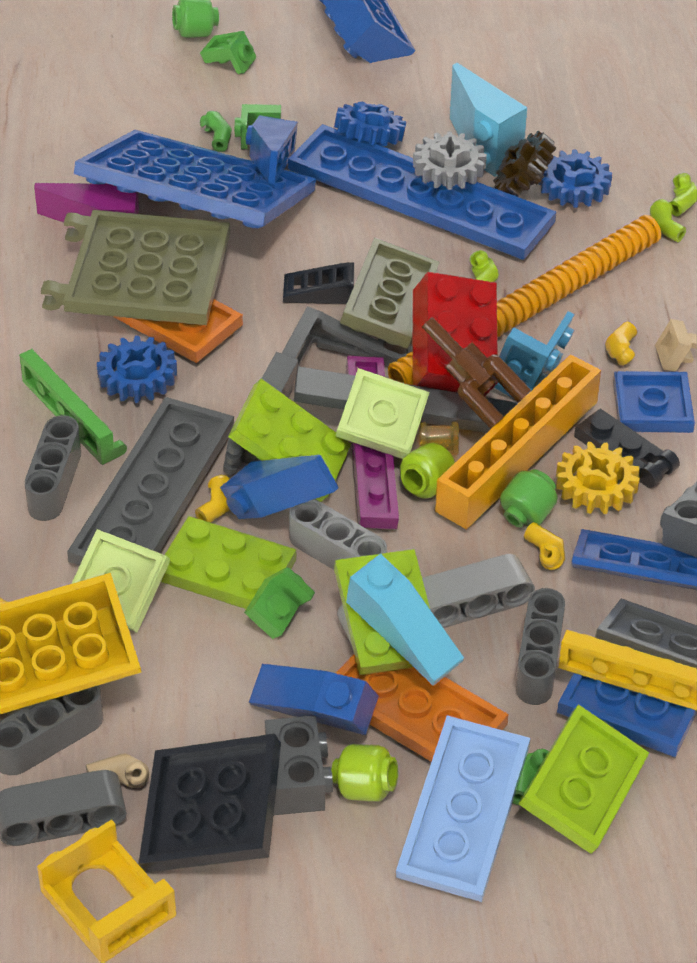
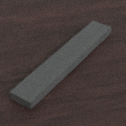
M298 366L295 379L294 402L344 410L355 375ZM410 385L430 392L420 422L487 433L490 430L479 416L459 397L457 392ZM486 397L503 416L517 405V402Z

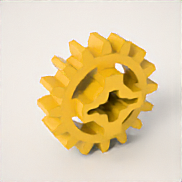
M588 442L587 449L585 450L575 445L573 446V453L564 452L562 454V462L557 463L556 489L562 490L561 498L563 500L573 499L572 507L575 509L585 505L587 506V513L591 514L594 508H600L603 514H607L608 507L612 506L620 511L622 510L623 502L631 504L634 494L638 492L640 480L638 478L639 466H633L634 458L632 456L622 457V448L619 447L614 451L608 450V443H603L601 448H595L592 442Z

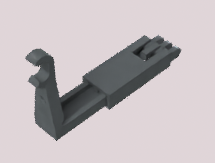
M307 306L282 353H275L262 379L289 398L293 389L297 368L300 366L312 343H317L319 348L353 356L382 357L386 366H389L392 362H397L399 358L412 352L413 346L408 347L405 354H398L385 348L386 341L378 338L376 340L362 332L354 331L350 327L340 324L339 320ZM229 438L223 471L226 474L234 475L238 472L243 462L249 464L255 461L257 457Z

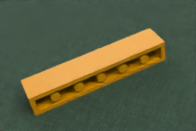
M570 354L437 479L435 512L467 530L500 498L501 493L515 474L520 471H527L597 403L601 370Z

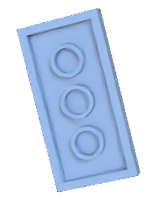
M446 716L396 869V878L479 902L483 901L530 747L529 737Z

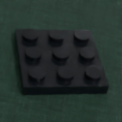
M276 734L155 750L138 862L146 873L269 858L281 742Z

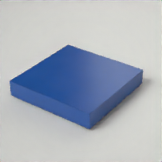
M614 371L613 384L618 421L635 432H694L695 420L687 372Z

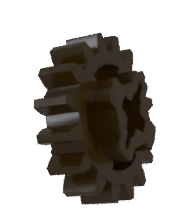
M537 131L534 135L530 133L527 139H521L519 144L511 145L504 153L505 158L496 171L498 176L493 180V183H495L494 188L519 197L522 191H528L533 184L537 185L545 177L543 174L548 169L547 166L551 163L550 161L554 158L552 153L556 150L555 142L544 132Z

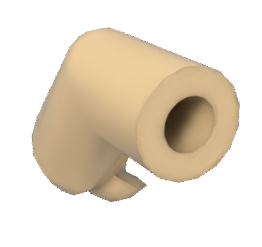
M125 753L86 764L87 772L98 770L113 771L118 775L121 784L131 788L144 786L150 776L149 769L145 763Z

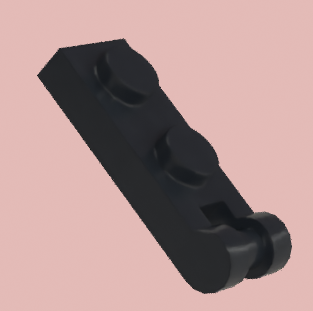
M601 408L575 426L574 437L585 445L588 442H592L595 448H601L603 443H608V450L614 451L620 447L622 448V457L632 456L634 458L633 466H639V482L649 488L662 481L663 474H671L680 466L679 458L673 451L669 449L661 450Z

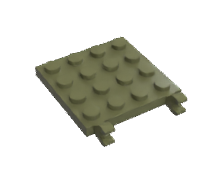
M92 210L91 216H83L78 213L66 214L64 226L75 228L67 229L65 240L78 242L83 239L69 284H62L52 280L43 282L41 294H44L45 298L42 308L57 310L64 305V312L207 325L230 236L229 222Z

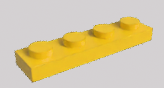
M566 630L561 642L558 668L697 710L696 668L674 662L670 659L643 653L627 646H620L600 640L587 634Z

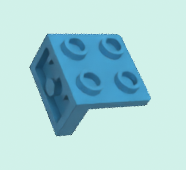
M569 311L566 313L547 345L514 327L508 335L499 357L519 376L531 391L548 376L545 374L547 370L552 372L558 366L563 356V353L558 351L559 347L566 348L575 331L569 327L575 314ZM499 383L494 387L502 393L510 396L509 393Z

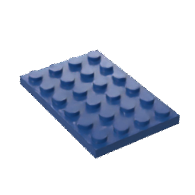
M136 129L76 160L74 174L85 177L89 183L111 184L117 186V190L121 192L146 194L153 201H172L179 203V206L185 210L194 211L200 209L211 212V216L218 219L233 218L243 221L242 224L250 228L264 227L313 193L316 184V178L283 170L275 184L268 183L253 161Z

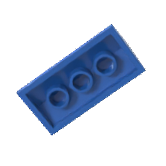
M581 529L572 557L573 568L697 590V557L662 545V543Z

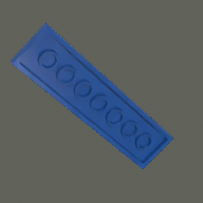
M324 124L288 158V170L316 178L317 181L522 260L529 255L556 221V211L479 182L476 184L465 182V188L463 189L455 185L451 190H448L443 184L438 188H434L433 181L424 183L422 182V176L415 175L412 157L377 144L371 145L367 141L359 143L356 138H346V133H338L337 129Z

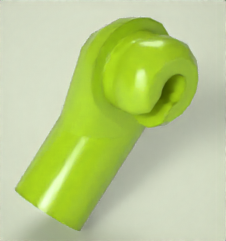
M687 173L676 175L672 181L675 186L673 191L676 198L670 201L673 206L671 213L674 216H680L697 202L696 185L694 182H691V177Z
M658 199L650 207V216L659 224L661 234L676 242H680L685 236L686 227L672 220V204L667 200Z
M479 250L470 256L469 262L472 265V271L476 279L496 282L499 276L498 269L493 260L488 258L487 253Z

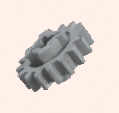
M449 131L444 137L439 133H434V139L424 137L423 144L415 145L413 167H415V175L422 176V182L424 183L433 181L434 188H438L443 184L448 190H451L455 185L463 189L465 188V182L476 184L477 177L484 176L487 154L484 153L483 145L476 146L477 139L465 140V134L463 133L458 137Z

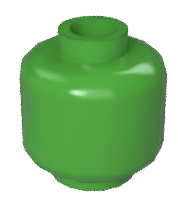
M179 0L178 4L173 5L172 8L173 28L178 30L180 35L185 38L209 37L213 31V26H218L219 24L218 7H213L211 0Z
M536 469L520 471L515 474L500 496V503L505 510L504 517L506 520L519 528H522L524 525L529 526L533 522L541 525L557 503L558 496L555 491L556 485L547 474Z

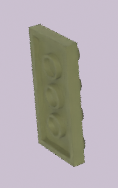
M374 237L344 309L340 324L346 325L354 331L364 332L383 339L389 344L399 345L408 349L413 337V289L427 272L436 273L440 262Z

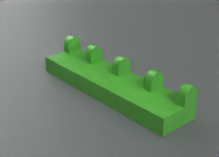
M33 349L19 354L22 381L55 416L66 415L77 421L80 443L101 465L125 454L127 446L123 441H113V432L99 419L88 405L72 391L68 384Z

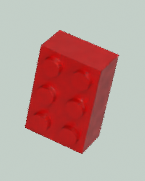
M427 272L413 289V385L457 392L460 383L445 369L452 359L429 336L422 326L433 317L463 349L473 342L487 358L490 355H498L497 283ZM496 382L483 395L486 396L498 384V382Z

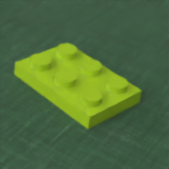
M262 378L253 385L228 436L261 461L321 455L334 480H336L352 444L348 440L336 437L334 430ZM329 494L316 498V500L322 502Z
M188 516L165 553L170 562L161 582L247 609L264 579L286 567L292 569L297 560L296 549Z
M415 549L382 553L411 582L430 609ZM379 554L335 560L334 565L359 675L413 667L346 603L350 577Z
M578 704L571 712L518 804L592 854L600 845L649 752Z

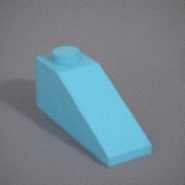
M381 553L350 577L346 603L433 686L463 662V655L411 582Z

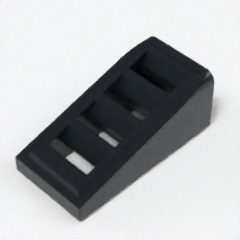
M354 262L339 263L284 274L283 303L347 304L354 288ZM294 285H301V288L294 289Z

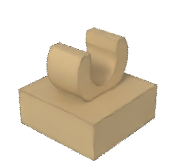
M670 319L655 344L663 370L676 372L681 363H692L694 361L690 348L697 349V335L687 333L684 321Z

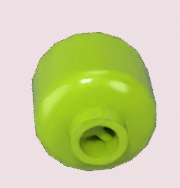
M436 443L424 444L403 458L400 465L402 483L414 496L422 499L432 498L436 495L437 479L455 463V460L451 453L442 445Z
M350 744L343 749L340 757L334 759L332 763L333 783L338 784L339 790L345 799L379 802L388 795L389 791L393 792L397 786V760L395 757H391L389 751L383 746Z

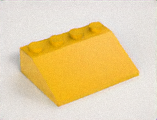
M111 573L0 604V714L142 673Z

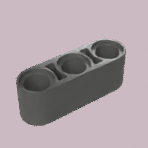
M61 415L52 417L46 422L27 472L24 484L27 507L30 516L36 520L49 521L55 519L63 510L81 457L79 425L72 417Z
M551 588L535 590L528 600L518 660L516 694L523 702L531 705L546 703L553 693L563 627L565 598L560 592Z
M99 685L24 707L1 720L0 772L9 776L24 773L98 729L103 722V707Z
M98 770L2 790L0 792L1 841L11 846L42 842L86 833L92 828H99L111 819L117 826L123 822L127 814L118 775L110 770Z

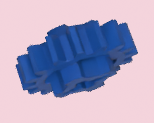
M362 101L353 103V107L344 104L343 108L338 107L334 127L338 128V133H346V138H356L359 143L367 141L371 145L387 146L388 142L397 145L398 141H403L407 122L402 120V116L394 115V111H389V108L385 105L367 104Z
M573 149L572 154L567 155L562 150L559 151V157L554 156L550 161L551 163L547 166L548 169L543 174L545 177L538 185H541V193H549L548 199L550 201L557 198L560 199L561 206L569 203L574 208H578L579 203L583 202L589 207L592 200L602 202L603 195H609L612 182V172L609 171L610 165L608 163L601 164L602 157L600 156L590 158V152L588 151L582 154Z
M135 335L132 342H128L123 337L120 338L121 345L116 346L110 343L108 344V352H100L99 354L100 362H97V375L100 387H107V394L109 396L119 393L120 401H125L128 396L133 397L135 403H139L142 396H146L152 401L154 400L155 392L165 395L167 393L166 385L174 386L175 384L174 376H177V360H175L174 351L167 350L165 342L155 345L154 337H149L146 342L141 341L139 335Z

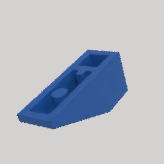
M259 115L253 125L248 126L246 145H250L249 157L266 181L275 184L287 166L288 158L295 152L298 122Z
M311 455L250 462L220 488L227 499L226 502L229 509L238 519L262 518L335 492L339 487L322 456Z
M262 663L249 703L295 717L316 715L317 723L366 735L379 695L364 680L329 671Z

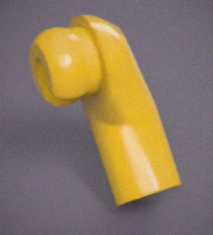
M628 321L619 326L605 342V348L612 359L615 358L617 363L622 366L629 363L635 357V352L629 345L630 341L637 335V329Z
M218 475L209 480L208 488H211V500L195 510L197 519L211 523L230 511L226 502L227 499L220 488L230 479L228 476Z
M531 523L524 533V539L540 548L539 559L545 569L556 570L560 568L565 561L563 539L537 523Z

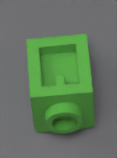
M244 31L215 35L200 52L205 63L217 61L219 63H226L231 60L237 74L245 73L256 59L253 46L250 44Z
M242 104L241 118L235 117L234 124L235 137H241V149L248 150V145H246L248 126L253 125L259 115L281 119V105Z
M286 567L264 579L244 613L274 639L283 634L298 607L310 601L315 592L304 582L301 576Z

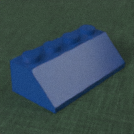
M320 0L326 6L324 12L336 24L334 30L344 39V48L354 58L360 56L369 63L410 56L416 51L386 0Z

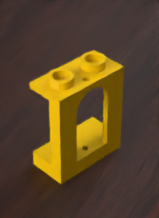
M112 819L99 828L88 830L81 839L62 851L51 853L37 866L41 892L100 963L107 962L177 916L174 889L164 878L155 884L117 841L116 824ZM97 868L112 874L132 897L131 900L98 921L72 890L74 880L79 874L86 870Z

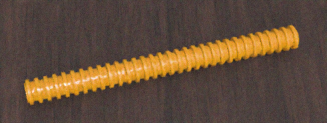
M642 215L630 224L618 229L615 233L596 242L593 246L586 248L585 251L579 252L569 260L555 266L554 269L523 285L522 288H518L513 293L499 299L497 302V337L502 336L503 333L510 331L511 328L517 327L520 323L527 321L528 318L557 303L560 299L572 294L575 290L582 288L583 285L589 284L592 280L604 275L607 271L619 266L622 262L634 257L652 244L659 242L661 239V229L657 221L650 215ZM413 351L399 358L397 362L389 364V379L413 385Z

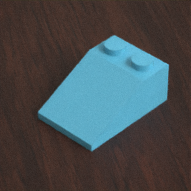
M455 63L452 65L450 120L458 136L463 133L465 134V140L475 138L477 139L476 146H484V153L487 154L486 169L484 170L496 177L498 176L496 171L505 158L504 153L511 145L515 146L519 144L521 139H525L527 107L464 66Z

